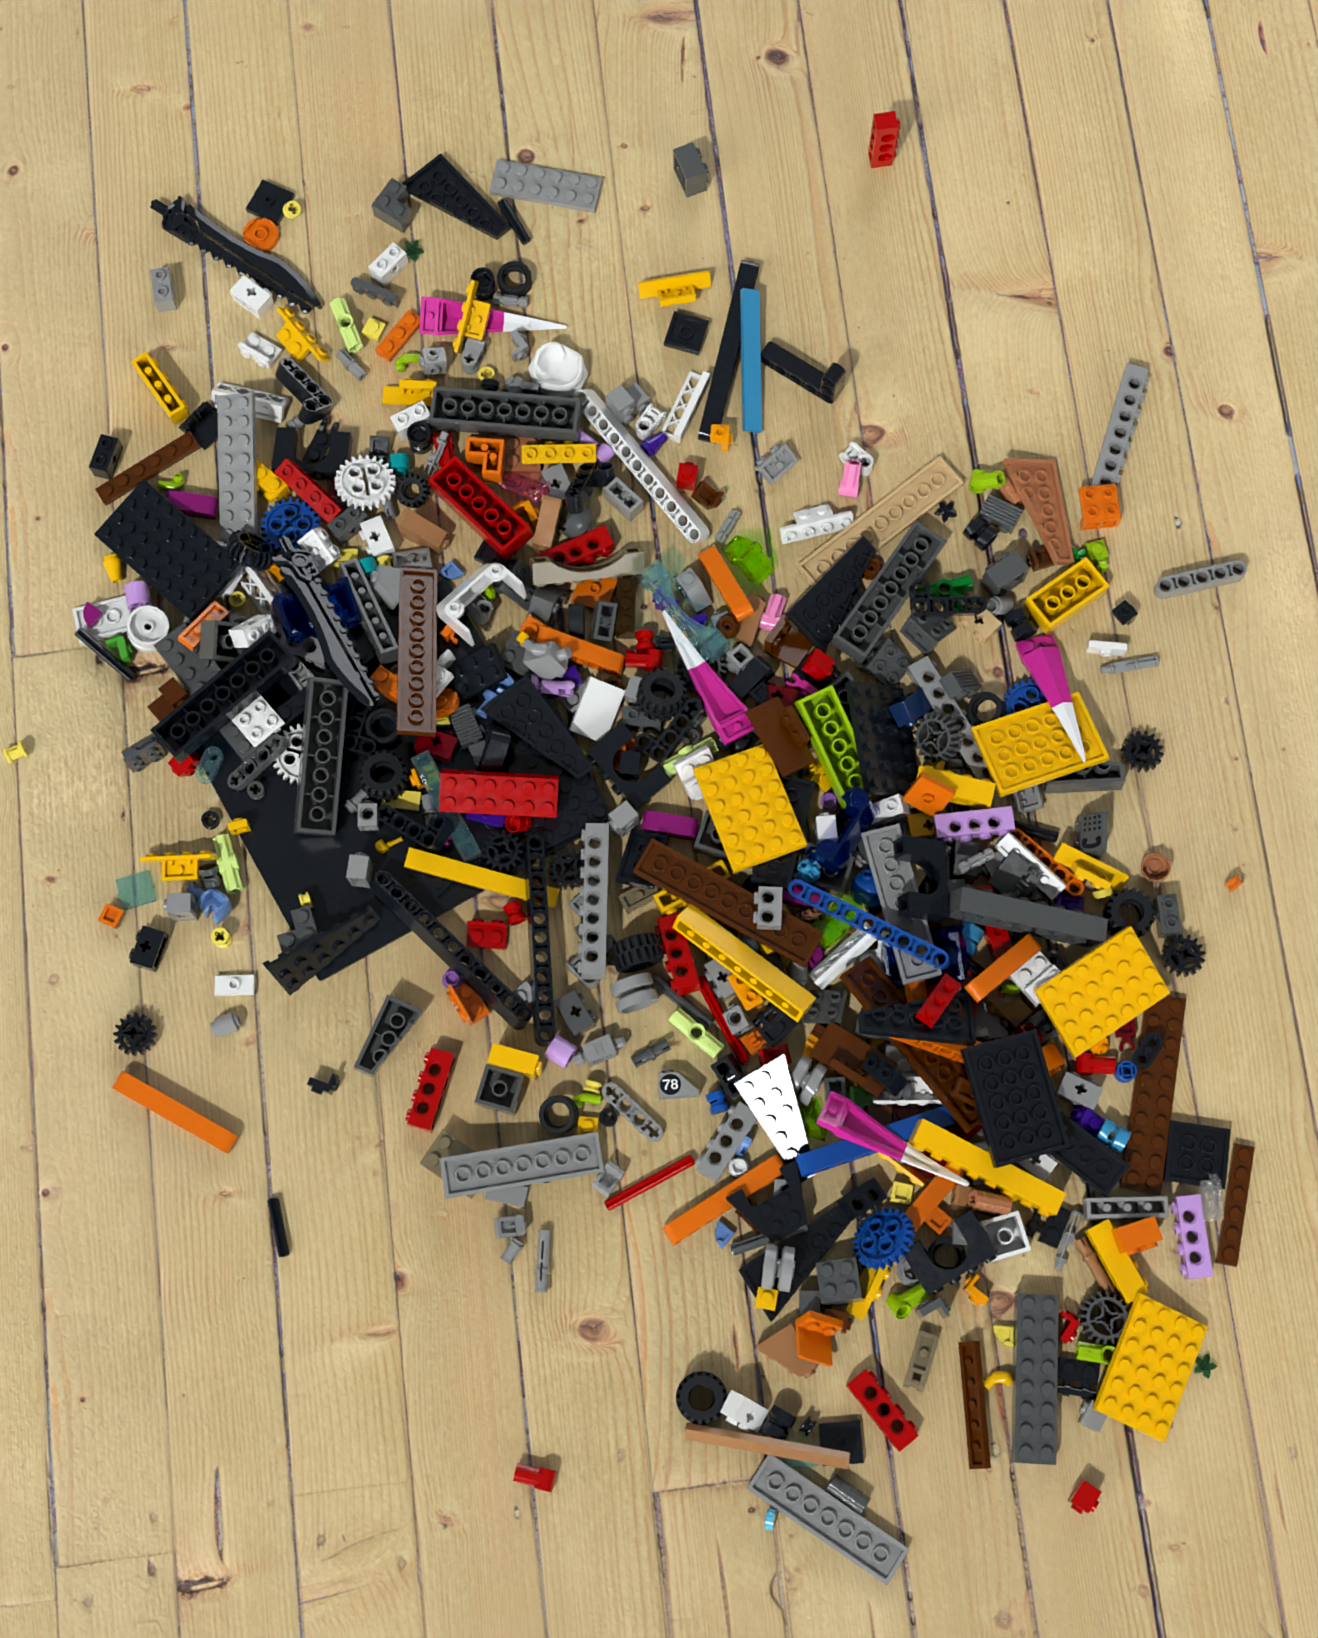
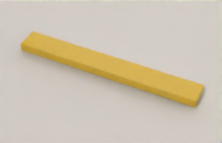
M409 847L404 864L406 868L526 901L525 879ZM532 882L534 885L540 886L539 883ZM547 886L548 907L554 909L560 889ZM533 898L535 904H541L540 899Z

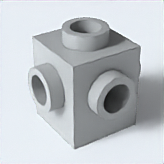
M444 347L422 348V356H419V366L423 367L424 375L446 373L447 358Z
M740 643L736 648L732 647L726 653L725 663L730 672H735L739 675L753 660L754 656L747 647Z

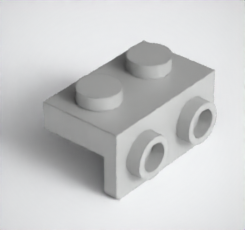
M1039 784L1013 793V807L1022 814L1045 808Z

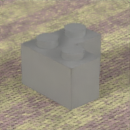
M637 382L627 389L619 385L606 395L607 407L622 425L629 424L636 415L644 413L650 404V398Z

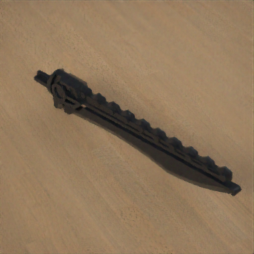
M178 196L177 200L170 206L163 204L157 199L152 200L150 208L162 215V229L186 244L188 243L190 246L198 244L201 253L211 252L212 258L215 261L223 259L226 268L232 269V267H236L239 276L248 274L249 278L254 279L257 283L261 282L263 289L266 288L269 291L273 289L276 298L282 299L286 297L289 306L298 304L303 314H308L312 308L291 294L292 292L316 308H322L320 301L309 285L281 259L253 248L233 237L202 215L192 205H186V201L181 196ZM193 219H195L198 222L199 228L203 233H205L206 235H208L209 237H211L227 249L231 250L232 252H234L235 254H237L238 256H240L241 258H243L244 260H246L247 262H249L250 264H252L253 266H255L256 268H258L259 270H261L262 272H264L265 274H267L268 276H270L271 278L285 286V289L276 284L275 282H273L272 280H270L269 278H267L266 276H264L263 274H261L260 272H258L257 270H255L254 268H252L251 266H249L248 264H246L245 262H243L242 260H240L239 258H237L236 256H234L233 254H231L230 252H228L227 250H225L224 248H222L221 246H219L218 244H216L215 242H213L212 240H210L209 238H207L206 236H204L203 234H201L199 232L196 222Z
M283 536L278 542L284 553L277 557H272L271 561L276 567L280 568V575L285 578L308 615L327 665L345 688L371 711L374 706L373 701L376 702L381 699V693L373 689L375 681L366 675L368 667L359 662L362 659L361 654L353 650L355 642L347 638L349 629L340 624L342 623V616L334 612L336 604L327 599L330 596L329 591L321 587L323 579H321V575L309 551L300 550L299 548L294 549L289 537Z

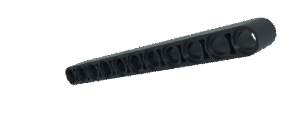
M741 260L699 429V441L711 443V425H721L741 345L740 290L742 288H755L759 263Z
M531 834L524 843L523 849L533 1029L536 1044L544 1047L549 1045L555 1038L545 847L542 836ZM529 842L537 843L538 848L531 847ZM531 860L537 861L539 867H534L531 864ZM532 879H537L540 882V886L534 885ZM533 898L540 899L541 904H535ZM534 917H540L542 924L536 923ZM535 936H541L543 943H538L535 940ZM536 955H542L545 961L539 962L536 959ZM537 974L544 975L546 980L544 982L540 981L537 978ZM538 993L545 994L547 1000H540L538 997ZM539 1013H545L548 1020H542ZM540 1032H546L549 1040L542 1039Z
M386 871L377 872L370 885L371 891L515 1030L524 1029L532 1018L531 1010L395 878Z

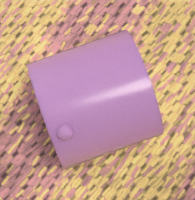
M134 581L125 585L123 591L126 595L127 608L133 611L140 606H152L151 586L148 582Z
M556 1035L547 1048L544 1057L566 1069L578 1047Z

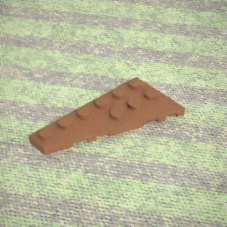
M1005 458L1002 463L1054 565H1072L1075 561L1055 460Z

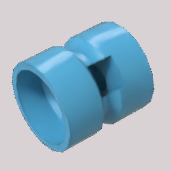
M962 921L957 931L959 935L953 938L950 947L954 951L959 949L972 958L977 949L976 943H980L985 932L972 923Z
M1106 1118L1095 1138L1102 1144L1108 1145L1111 1151L1119 1155L1128 1142L1131 1131L1123 1127L1117 1128L1115 1122ZM1110 1132H1115L1111 1140H1109L1107 1137Z

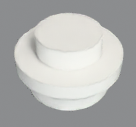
M736 1157L730 1161L729 1172L732 1176L739 1178L748 1172L749 1166L745 1159Z

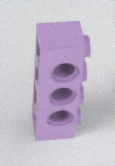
M1012 806L937 814L932 819L935 840L944 841V844L952 843V840L967 842L977 837L980 840L990 839L991 836L995 835L1004 837L1008 832L1013 834L1015 830ZM988 821H996L998 827H991ZM969 823H976L979 829H971ZM957 825L959 831L953 832L949 826Z
M1201 1195L1175 1197L1172 1199L1173 1202L1170 1203L1171 1213L1175 1214L1176 1220L1173 1227L1175 1235H1178L1179 1239L1177 1252L1182 1258V1263H1180L1181 1275H1184L1185 1280L1212 1277L1213 1271ZM1184 1212H1189L1191 1214V1222H1186L1184 1220ZM1187 1232L1194 1234L1195 1241L1193 1243L1187 1240ZM1191 1252L1197 1254V1263L1191 1262L1189 1258Z

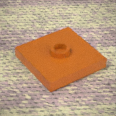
M608 577L602 578L600 581H592L590 579L577 583L571 603L584 604L585 608L594 610L595 601L611 603L617 586V579Z
M922 772L904 794L902 801L933 817L941 813L954 797L956 790Z

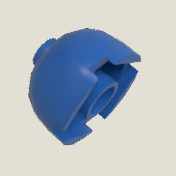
M870 869L861 870L852 879L851 896L858 905L862 906L863 903L868 904V907L880 905L872 873Z

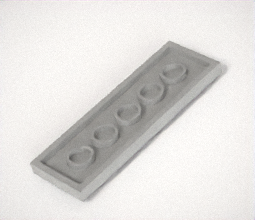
M497 159L490 186V195L595 213L602 178Z

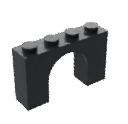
M277 427L271 466L273 473L286 458H289L314 480L323 481L324 479L335 481L336 471L340 470V465L345 466V460L350 462L353 443L350 432L332 431L328 455L318 463L306 464L296 458L298 441L296 429Z
M620 722L586 751V755L591 764L600 770L598 774L604 781L608 780L612 784L611 789L617 796L621 795L635 811H638L664 789L672 779L660 765L645 778L637 782L625 781L616 774L613 767V758L618 751L634 738V735Z
M903 835L893 841L895 860L919 865L925 871L929 880L927 894L908 891L897 897L899 917L940 922L950 917L944 841Z
M973 1208L954 1219L968 1245L967 1257L959 1265L944 1267L937 1264L931 1258L921 1240L908 1246L911 1250L910 1252L905 1251L903 1253L927 1295L930 1293L935 1295L944 1289L943 1285L948 1282L952 1285L962 1279L960 1275L968 1272V1274H971L979 1269L978 1264L984 1261L987 1264L997 1258L995 1254L998 1253V1249Z

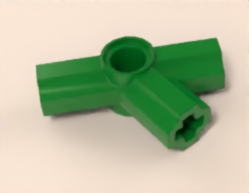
M966 574L949 580H939L938 583L930 585V597L964 596L962 593L974 589L971 576ZM923 587L916 589L917 592L923 593ZM944 587L948 589V592H941L939 588ZM955 602L954 608L957 611H961L962 605L959 602Z

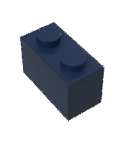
M922 688L907 694L888 707L899 728L905 725L907 728L918 723V719L924 717L932 709Z

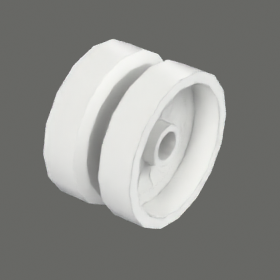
M148 605L140 606L133 610L128 617L126 624L127 635L132 647L144 653L157 652L154 644L169 634V622L165 613L157 607Z

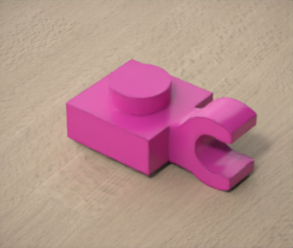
M794 673L791 678L796 682L791 684L786 681L785 683L786 686L798 689L799 694L803 698L819 691L805 680L802 681Z

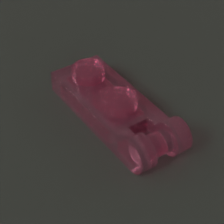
M511 471L503 477L502 483H499L500 488L530 498L534 503L540 501L541 496L547 495L550 492L546 484Z

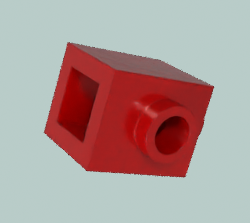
M692 462L679 464L677 475L678 489L695 490L698 465Z
M816 648L808 656L801 669L820 682L825 677L827 679L834 671L832 666L835 660Z
M194 751L180 764L174 757L171 758L168 764L172 767L171 770L175 775L190 777L196 773L197 767L203 762V759Z
M1080 1480L1068 1499V1502L1072 1504L1070 1508L1079 1514H1082V1512L1087 1514L1090 1511L1094 1512L1099 1504L1097 1499L1102 1492L1085 1480Z

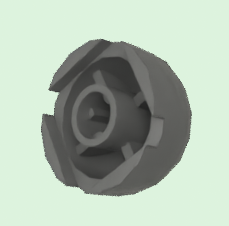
M586 505L584 511L579 514L568 513L563 521L565 524L564 528L560 527L558 531L573 539L591 531L594 527L591 525L593 521L592 511Z

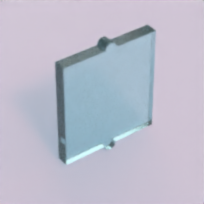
M149 870L116 880L119 892L117 896L121 899L124 911L157 901L154 891L155 885L152 883Z

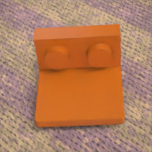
M1116 484L1079 487L1078 492L1082 519L1079 523L1080 531L1118 527L1121 513Z
M466 982L455 989L452 988L451 984L447 986L449 992L446 994L453 1006H459L456 1010L463 1023L468 1022L471 1026L490 1015L481 997Z
M809 1310L795 1320L797 1357L830 1367L833 1365L831 1335H834L843 1328V1320Z

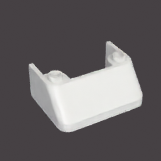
M500 563L481 565L436 607L439 618L470 646L475 645L471 632L458 619L464 614V608L489 585L502 580L524 600L527 598L523 582Z

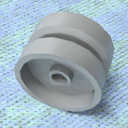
M650 973L632 975L610 986L613 997L620 998L615 1003L619 1014L635 1012L659 1001L656 989L650 988L653 985Z
M803 1055L791 1078L796 1094L799 1088L802 1089L798 1098L799 1102L808 1107L813 1096H816L828 1068L819 1063L810 1073L809 1070L813 1063L812 1059Z
M766 1244L761 1289L771 1290L774 1287L775 1278H778V1290L790 1292L791 1280H793L795 1270V1247L785 1246L782 1249L781 1258H778V1246Z

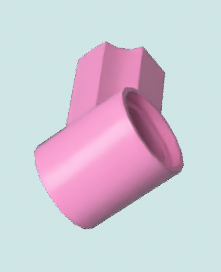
M855 459L846 460L838 495L857 498L862 462Z
M771 594L766 611L763 612L760 620V629L771 632L781 618L786 598L779 594Z

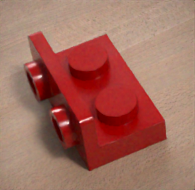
M474 918L472 921H467V948L506 950L508 927L502 920L484 922L483 919Z

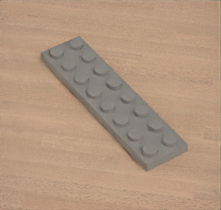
M252 393L217 395L220 541L226 545L230 535L237 530L251 531L253 534L258 535L255 394Z
M899 823L861 833L885 922L934 945L927 920L899 917L897 897L908 891L919 893L911 863L895 860L893 841L903 836ZM887 928L888 934L890 936L892 931L891 929ZM901 938L899 945L902 947L907 946L910 942L909 938ZM920 946L917 954L925 955L928 951L927 947ZM892 947L903 985L942 975L941 970ZM936 957L935 963L939 964L938 958Z
M598 1132L439 1158L445 1199L604 1172Z
M767 1455L747 1486L749 1491L886 1585H888L909 1551V1548L775 1456Z

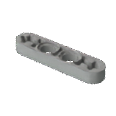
M609 1082L603 1086L602 1095L605 1100L648 1141L655 1143L661 1140L663 1136L661 1126L617 1084ZM608 1087L610 1089L614 1087V1092L618 1097L620 1094L623 1095L617 1100L616 1104L613 1103L616 1100L615 1097L606 1095ZM628 1100L631 1103V1108L628 1111L621 1110L619 1107L621 1101ZM637 1114L645 1116V1122L641 1125L634 1122V1117ZM649 1121L652 1122L649 1125L650 1128L653 1130L658 1129L657 1133L659 1136L657 1138L655 1136L651 1138L649 1136L650 1131L647 1128L645 1131L642 1130Z

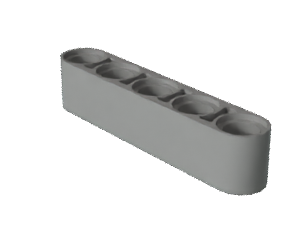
M1235 560L1165 576L1158 580L1154 588V594L1159 599H1167L1241 581L1247 572V565L1241 560ZM1233 569H1238L1240 574H1236ZM1215 573L1221 574L1222 578L1216 577ZM1196 577L1202 578L1204 582H1199ZM1182 581L1186 584V586L1183 587L1179 585L1178 582ZM1160 586H1166L1168 590L1164 591Z

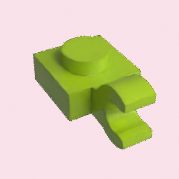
M1104 540L1086 543L1084 548L1086 549L1089 561L1096 563L1100 574L1107 572L1108 564L1106 559H1108L1109 555Z

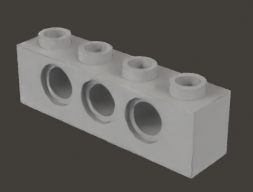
M740 1101L737 1105H732L727 1113L730 1117L726 1122H721L717 1129L719 1134L715 1139L713 1137L710 1139L706 1146L708 1151L705 1155L701 1154L695 1163L697 1165L696 1171L715 1184L757 1121L752 1110ZM734 1120H740L743 1126L741 1129L736 1130L731 1126V1123ZM727 1136L731 1138L732 1144L726 1147L721 1144L720 1140ZM713 1153L719 1154L721 1161L719 1163H712L709 1159L710 1155Z
M1168 1196L1085 1198L1082 1200L1083 1221L1107 1219L1143 1220L1153 1216L1156 1219H1165L1169 1217Z

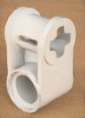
M650 403L636 422V436L641 440L650 438L656 429L662 425L667 413L661 412L654 407L653 403ZM641 427H646V428H648V429H647V430H641L640 428H641Z
M853 441L849 443V447L844 452L838 455L844 464L846 460L850 459L867 463L869 466L861 467V476H869L873 471V457Z

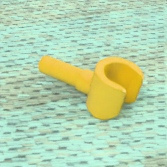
M399 837L388 843L381 839L375 843V848L379 853L383 854L389 847L402 842L403 839Z

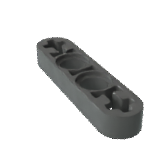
M279 734L272 735L229 775L227 779L228 786L237 791L243 790L287 749V738ZM267 751L268 757L262 761L261 756L263 752ZM253 764L254 770L249 774L248 767Z

